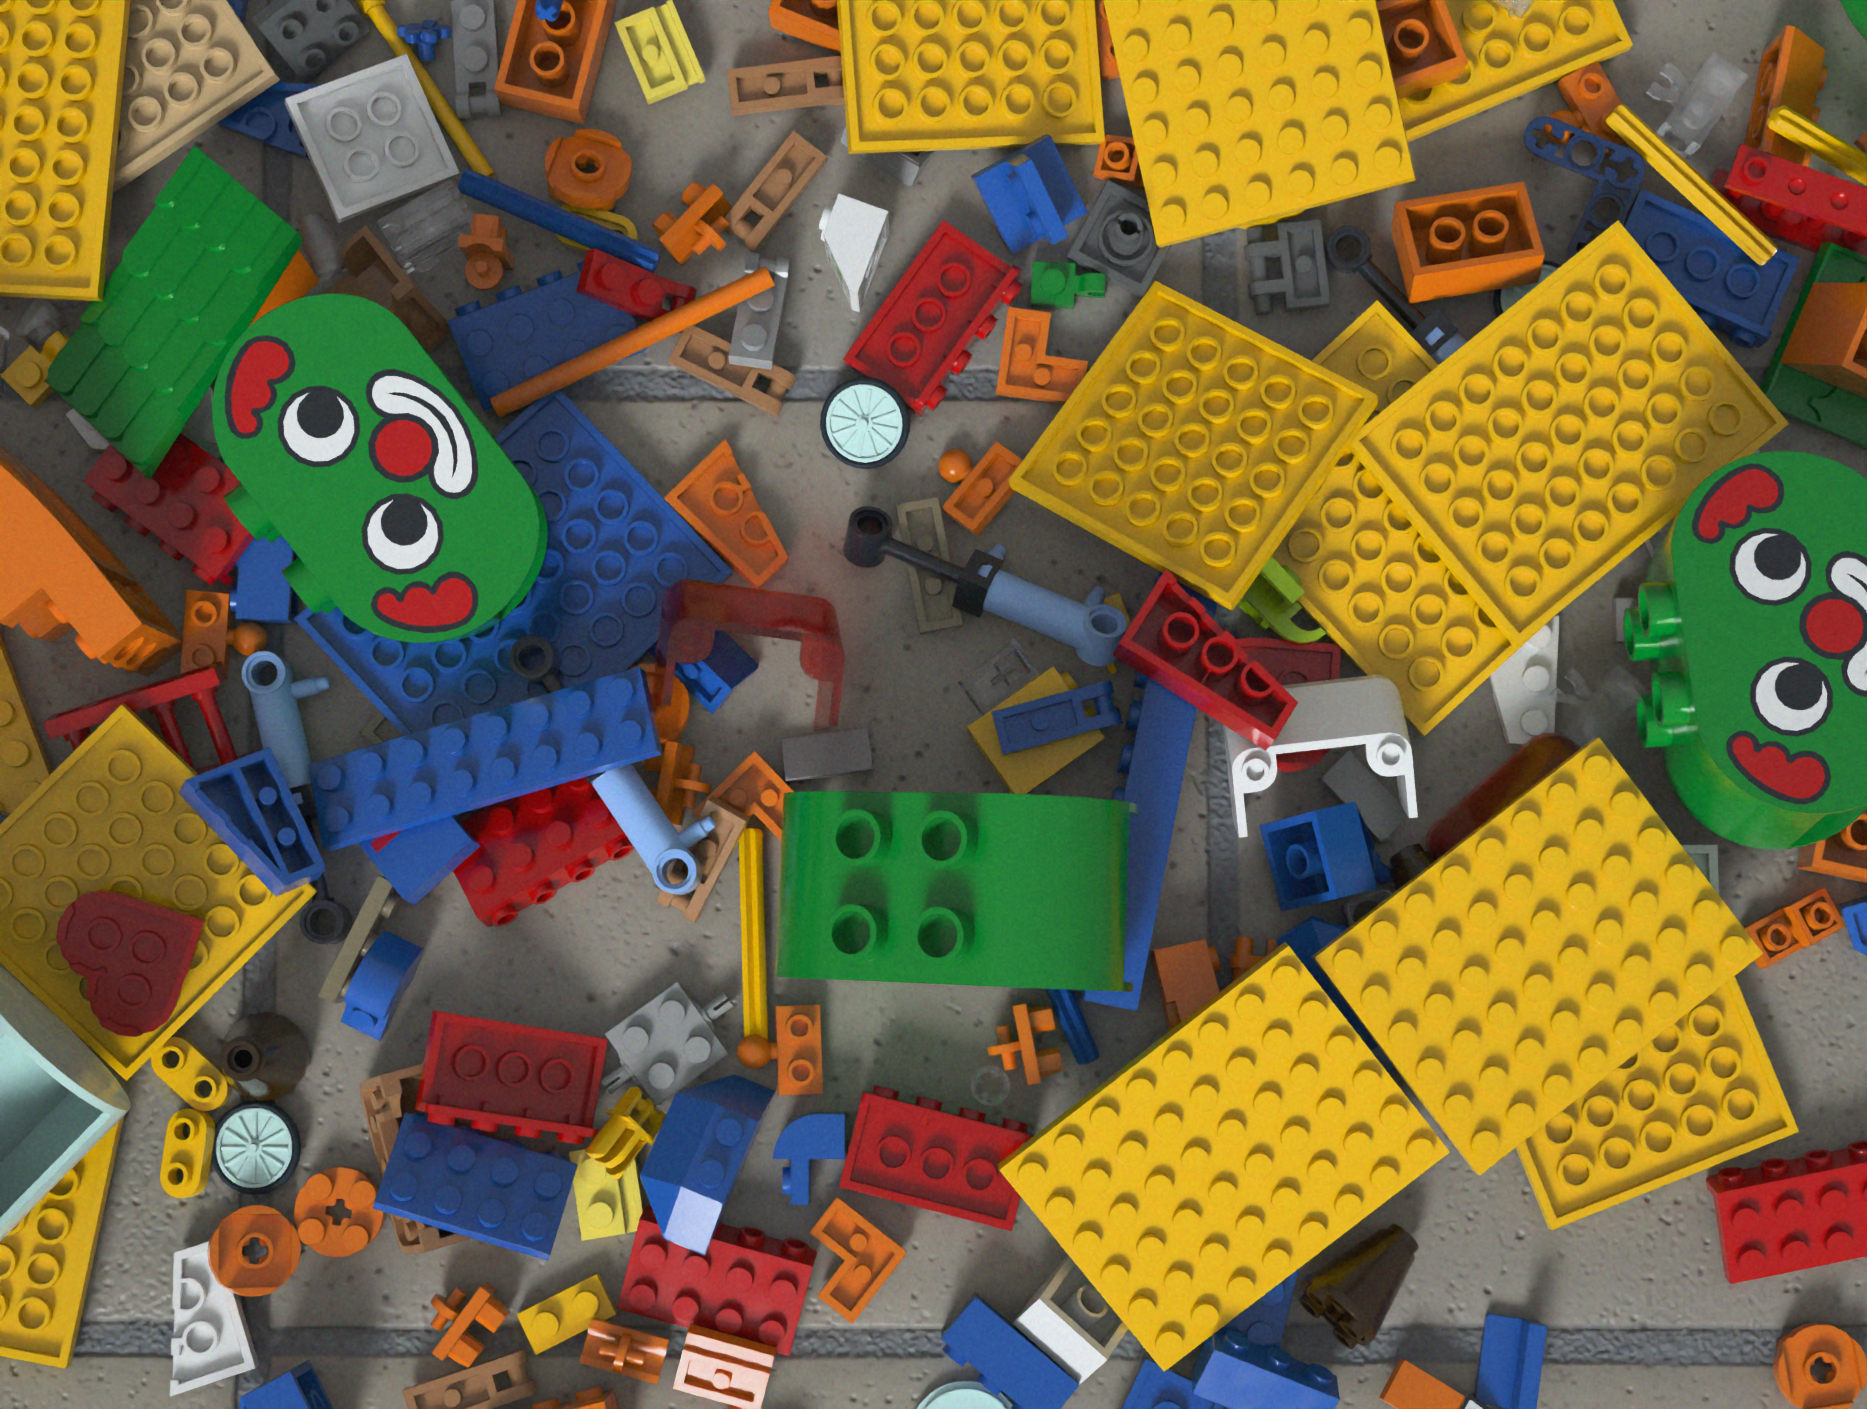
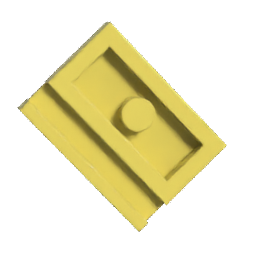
M668 0L666 4L657 8L653 6L614 22L648 105L688 89V86L698 82L700 84L706 82L673 0Z
M587 1148L569 1151L570 1162L578 1164L573 1184L582 1241L636 1232L639 1219L644 1211L637 1156L621 1178L615 1180L606 1172V1167L599 1165L594 1158H591L585 1152Z

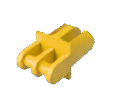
M637 1086L627 1090L612 1110H605L610 1118L585 1150L599 1165L606 1167V1172L615 1180L621 1178L646 1143L654 1144L655 1140L653 1138L660 1130L666 1117L662 1110L656 1111L654 1109L655 1104L650 1098H642V1090Z

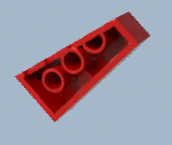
M1165 569L1112 655L1266 751L1278 737L1298 702L1257 660L1253 661L1238 645V641L1227 630L1224 631L1205 612L1206 608L1194 596L1191 598L1177 583V579Z

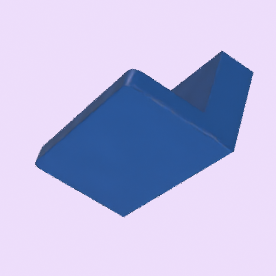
M699 607L669 627L650 653L663 667L673 672V676L679 679L685 688L711 714L722 707L737 686L750 677L759 667Z
M1491 1313L1486 1314L1474 1397L1483 1404L1509 1409H1536L1547 1326L1536 1320Z

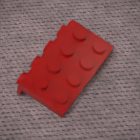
M943 220L843 358V363L863 377L882 380L895 388L902 396L907 408L920 417L927 408L934 411L948 391L943 386L952 373L959 376L972 359L973 354L969 352L971 346L977 338L984 341L996 326L998 319L994 317V314L1002 303L1010 306L1021 291L1023 284L1019 280L1022 269L1016 265L1009 266Z
M181 432L150 480L144 477L111 444H109L83 479L85 484L95 490L91 497L94 501L114 513L117 507L128 514L124 521L127 525L147 537L150 531L162 539L157 546L174 559L180 561L185 556L194 562L195 565L191 571L212 586L216 580L228 586L231 584L234 578L228 573L254 539L223 498V496L241 483L228 466Z
M584 777L494 803L461 822L481 846L455 868L453 872L476 917L487 927H499L513 921L518 916L519 911L531 904L538 905L547 902L556 895V890L568 883H576L589 878L595 872V868L609 860L615 861L624 858L633 851L634 847L593 785L589 784Z
M433 1010L415 1109L429 1113L427 1121L454 1126L456 1117L471 1119V1128L498 1132L499 1124L515 1126L514 1134L541 1138L542 1130L558 1132L557 1141L583 1145L584 1136L595 1138L598 1134V1129L593 1128L608 1039Z
M874 1085L872 1092L863 1090L839 1187L1009 1231L1013 1230L1021 1196L999 1171L997 1164L1035 1136V1134L1028 1132L1029 1124L1008 1118H1003L1002 1126L985 1122L986 1113L965 1107H960L959 1114L942 1111L943 1102L922 1096H917L915 1103L899 1100L900 1091L879 1085Z
M1866 1140L1852 1142L1847 1146L1848 1148L1835 1151L1824 1149L1811 1150L1806 1152L1804 1157L1791 1160L1781 1158L1768 1159L1763 1161L1761 1166L1747 1169L1728 1167L1719 1170L1717 1175L1706 1178L1707 1189L1711 1192L1714 1199L1725 1278L1730 1284L1867 1256Z
M646 1205L639 1219L617 1309L689 1328L690 1324L776 1347V1353L789 1356L817 1251L809 1248L807 1243L799 1239L786 1238L780 1240L766 1236L765 1232L758 1228L749 1226L736 1228L725 1225L720 1220L707 1253L703 1256L663 1239L651 1205Z

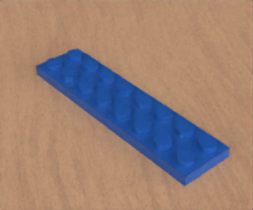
M638 666L308 765L322 848L333 851L663 754L645 670Z

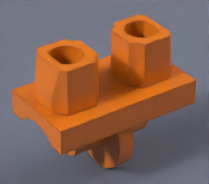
M692 182L684 190L681 197L685 206L688 207L684 214L678 219L668 211L662 213L653 223V228L661 237L659 239L671 257L681 266L695 252L701 255L709 245L719 252L726 246V243L719 235L729 225L724 218L732 206L724 198L723 192L713 183L707 188L697 182Z
M473 214L471 234H460L458 247L467 259L465 276L470 285L481 291H490L496 288L502 282L504 269L513 270L515 257L506 244L508 231L505 227H501L502 220L499 216Z
M666 741L665 748L662 749L663 755L645 759L643 764L645 770L660 773L658 788H649V790L671 823L682 826L685 808L695 809L697 793L710 794L712 785L699 782L702 765L693 764L696 748L681 745L678 742Z
M1026 1003L1012 1005L1018 1041H1012L1009 1025L996 1027L999 1044L987 1047L988 1056L1001 1054L1004 1071L1017 1068L1014 1051L1020 1050L1027 1084L1041 1083L1042 1077H1047L1063 1070L1059 1047L1035 1051L1032 1034L1055 1029L1051 1006L1026 1007Z
M488 1282L480 1286L463 1310L459 1306L467 1296V1293L459 1287L455 1288L448 1299L440 1294L434 1295L430 1303L438 1313L430 1325L436 1330L441 1331L449 1320L454 1323L433 1350V1355L441 1361L449 1356L454 1361L468 1368L473 1365L484 1350L485 1345L467 1333L471 1325L477 1320L495 1333L510 1314L507 1307L494 1296L497 1291L495 1287Z
M592 1317L579 1363L658 1384L670 1338Z

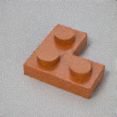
M1008 307L996 395L1065 404L1087 374L1088 361L1045 355L1051 318L1050 312Z
M755 750L691 813L698 819L707 800L714 796L749 817L754 813L781 841L783 794L796 791Z
M837 1196L809 1233L844 1259L818 1293L817 1297L853 1324L908 1251Z

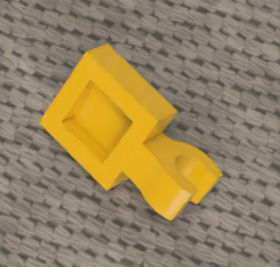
M57 330L47 339L41 352L36 347L30 345L0 376L30 406L37 408L53 392L51 387L45 382L48 377V369L70 338Z

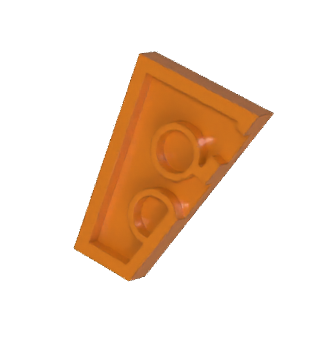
M725 438L664 499L718 555L758 592L788 562L789 557L768 517L760 508L751 491V485L744 472H741L732 455L733 451Z

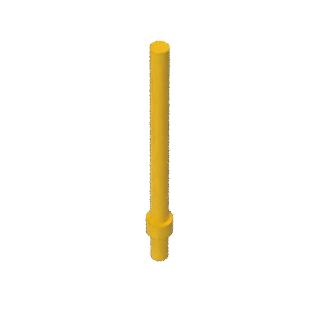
M355 0L364 17L371 18L396 57L407 54L432 111L471 169L492 178L495 172L408 42H405L404 37L397 36V26L385 10L386 2L384 0Z

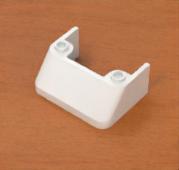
M1383 675L1282 685L1298 704L1276 740L1266 751L1223 725L1232 817L1239 838L1248 837L1243 793L1258 792L1268 788L1274 782L1277 775L1276 754L1365 744L1366 759L1370 767L1379 775L1387 777L1397 776L1398 797L1402 808L1408 818L1418 817L1412 749L1401 697L1396 685Z

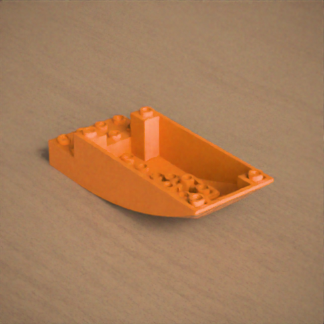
M0 444V623L12 628L19 623L32 639L35 640L39 637L51 643H54L74 627L79 633L74 640L90 659L93 660L97 657L103 664L109 662L116 669L122 667L129 674L136 672L146 677L150 676L182 650L183 636L124 563L84 519L48 484Z

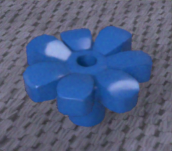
M424 20L422 26L419 23L397 26V36L404 37L405 42L417 43L419 60L431 61L435 60V43L442 38H451L452 27L438 25L436 20Z

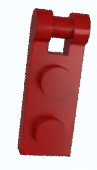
M591 249L586 251L576 292L650 322L695 300L697 290L692 286L673 282L598 249ZM664 297L672 300L670 311L662 309Z

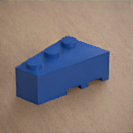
M270 747L187 779L178 792L276 897L317 880L327 869Z

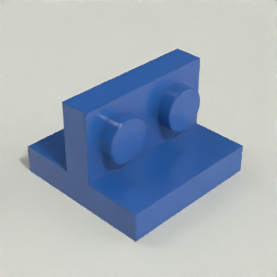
M1048 134L1041 136L971 175L1008 252L1011 254L1018 252L1041 238L1046 239L1053 245L1069 236L1064 225L1088 213L1052 137Z

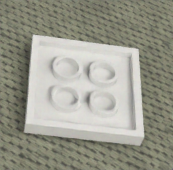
M407 54L285 98L286 108L338 223L458 178L460 174Z

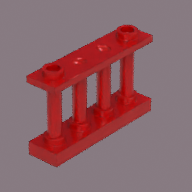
M1743 144L1738 146L1730 172L1719 168L1713 172L1709 183L1766 236L1814 253H1818L1822 243L1831 242L1867 257L1866 187Z
M221 661L53 714L43 722L49 739L63 735L66 742H71L75 751L88 738V734L91 733L90 726L104 722L121 704L125 703L133 712L148 708L150 714L156 715L166 744L195 770L172 707L176 706L174 699L191 695L192 700H197L220 760L218 763L196 769L195 771L199 775L254 753L252 751L237 756L216 700L215 694L218 692L216 686L220 685L227 678Z

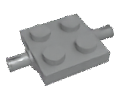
M676 981L605 1032V1035L617 1050L621 1065L601 1078L603 1086L620 1077L606 1088L610 1094H613L615 1090L632 1079L644 1088L657 1106L729 1054V1051L716 1035L713 1020L734 1007L729 999L715 1009L716 1006L728 999V996L722 991L720 995L702 1007L699 1003L692 1000L679 981Z

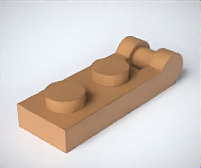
M841 56L726 70L733 116L819 105H845ZM827 76L828 87L816 88L814 77Z
M793 130L724 219L729 225L724 231L730 236L735 233L745 241L744 246L751 252H758L766 243L775 227L827 163V155ZM751 210L762 217L755 227L745 220Z
M694 325L683 330L668 360L670 365L724 390L776 417L779 415L783 407V403L780 401L786 389H792L797 379L795 375L774 364L772 370L729 364L731 343ZM760 375L771 380L766 393L754 388Z
M714 796L707 800L697 821L711 816L716 827L708 832L706 837L689 848L702 867V878L699 885L695 888L694 895L691 896L688 893L685 895H675L661 890L657 898V902L667 908L673 905L685 912L683 917L694 923L698 921L705 910L708 899L751 818ZM683 860L676 861L668 876V880L672 884H680L687 878L688 867Z
M524 1349L402 1390L408 1409H492L537 1393L534 1379L529 1380L524 1364L528 1360ZM507 1370L512 1386L500 1390L495 1374Z

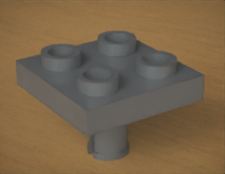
M274 0L252 18L253 22L297 77L306 84L371 31L348 0Z
M1108 180L1067 254V259L1093 273L1106 274V280L1143 298L1172 245L1162 248L1157 246L1147 200Z

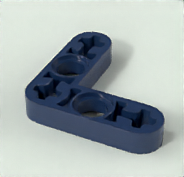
M1543 116L1531 121L1525 130L1523 138L1528 152L1538 158L1597 182L1569 244L1568 258L1570 259L1579 252L1576 250L1577 244L1585 245L1592 234V231L1583 230L1586 222L1601 231L1608 229L1617 220L1623 224L1644 177L1645 164L1641 156L1636 152L1555 118ZM1544 125H1549L1553 127L1551 135L1562 141L1564 139V131L1573 134V137L1565 147L1563 159L1554 155L1560 148L1556 145L1547 143L1543 149L1536 147L1537 139L1531 135L1532 131H1541ZM1578 142H1590L1596 148L1597 156L1592 164L1580 166L1572 159V148ZM1605 149L1613 151V154L1608 159L1609 161L1616 164H1621L1625 158L1633 161L1631 169L1637 172L1636 177H1627L1624 182H1620L1616 179L1618 172L1607 166L1604 168V175L1596 173L1595 170L1603 161ZM1601 199H1612L1618 205V217L1611 223H1601L1594 216V205Z

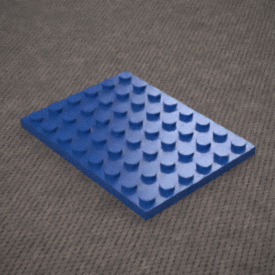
M560 389L534 401L495 436V439L537 492L544 507L548 526L546 555L539 575L528 594L510 614L479 634L455 641L433 643L402 642L376 635L351 621L338 607L327 615L322 610L315 614L307 606L294 618L402 736L547 694L541 684L536 685L519 676L512 669L509 662V652L512 645L519 638L526 635L542 637L557 648L561 657V666L556 675L565 688L628 670L657 645L669 627L695 610L733 575V571ZM536 648L527 654L525 664L528 670H536L543 665L545 661L543 649Z

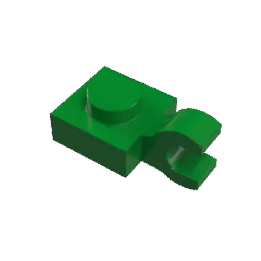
M1032 261L1031 308L1074 309L1075 296L1105 298L1106 274L1087 273L1075 275L1076 263Z

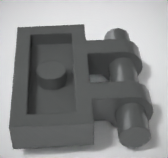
M1321 219L1277 223V241L1265 242L1263 227L1246 229L1248 245L1244 246L1245 261L1250 262L1252 283L1248 285L1249 297L1255 303L1256 315L1273 313L1271 297L1281 295L1284 296L1285 312L1328 308L1330 306ZM1279 257L1281 279L1269 280L1267 259Z

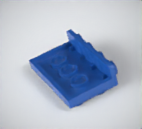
M1640 189L1636 194L1623 227L1711 331L1717 329L1730 335L1729 340L1744 348H1753L1754 346L1759 348L1765 344L1772 334L1770 328L1797 269L1800 258L1778 249L1776 254L1766 264L1758 265L1707 217Z
M584 260L576 263L579 269L576 273L563 277L561 271L557 270L536 278L538 287L522 292L520 285H516L495 293L498 302L481 307L479 300L454 309L457 317L450 319L448 323L483 411L493 408L490 398L638 327L633 315L576 292ZM646 348L643 349V350H640V351H638V352H636V353H634V354H632V355H630V356H628V357H631V356H634V355H636V354L642 353V352L646 351Z
M405 1112L373 1209L548 1261L578 1164L569 1162L566 1156L556 1152H544L542 1154L526 1149V1146L517 1140L501 1139L499 1141L483 1136L480 1130L471 1128V1126L462 1125L456 1128L450 1125L428 1122V1113L418 1112L414 1115Z

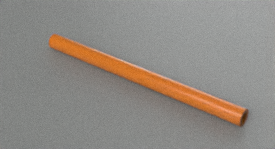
M764 266L490 398L492 406L498 417L501 418L774 287L775 284L767 267Z

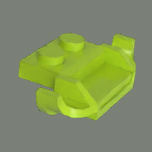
M1271 556L1237 606L1262 632L1270 627L1282 639L1299 644L1316 642L1327 634L1321 627L1314 631L1302 630L1290 620L1303 608L1297 600L1305 591L1300 587L1302 582L1299 576L1289 566H1281Z

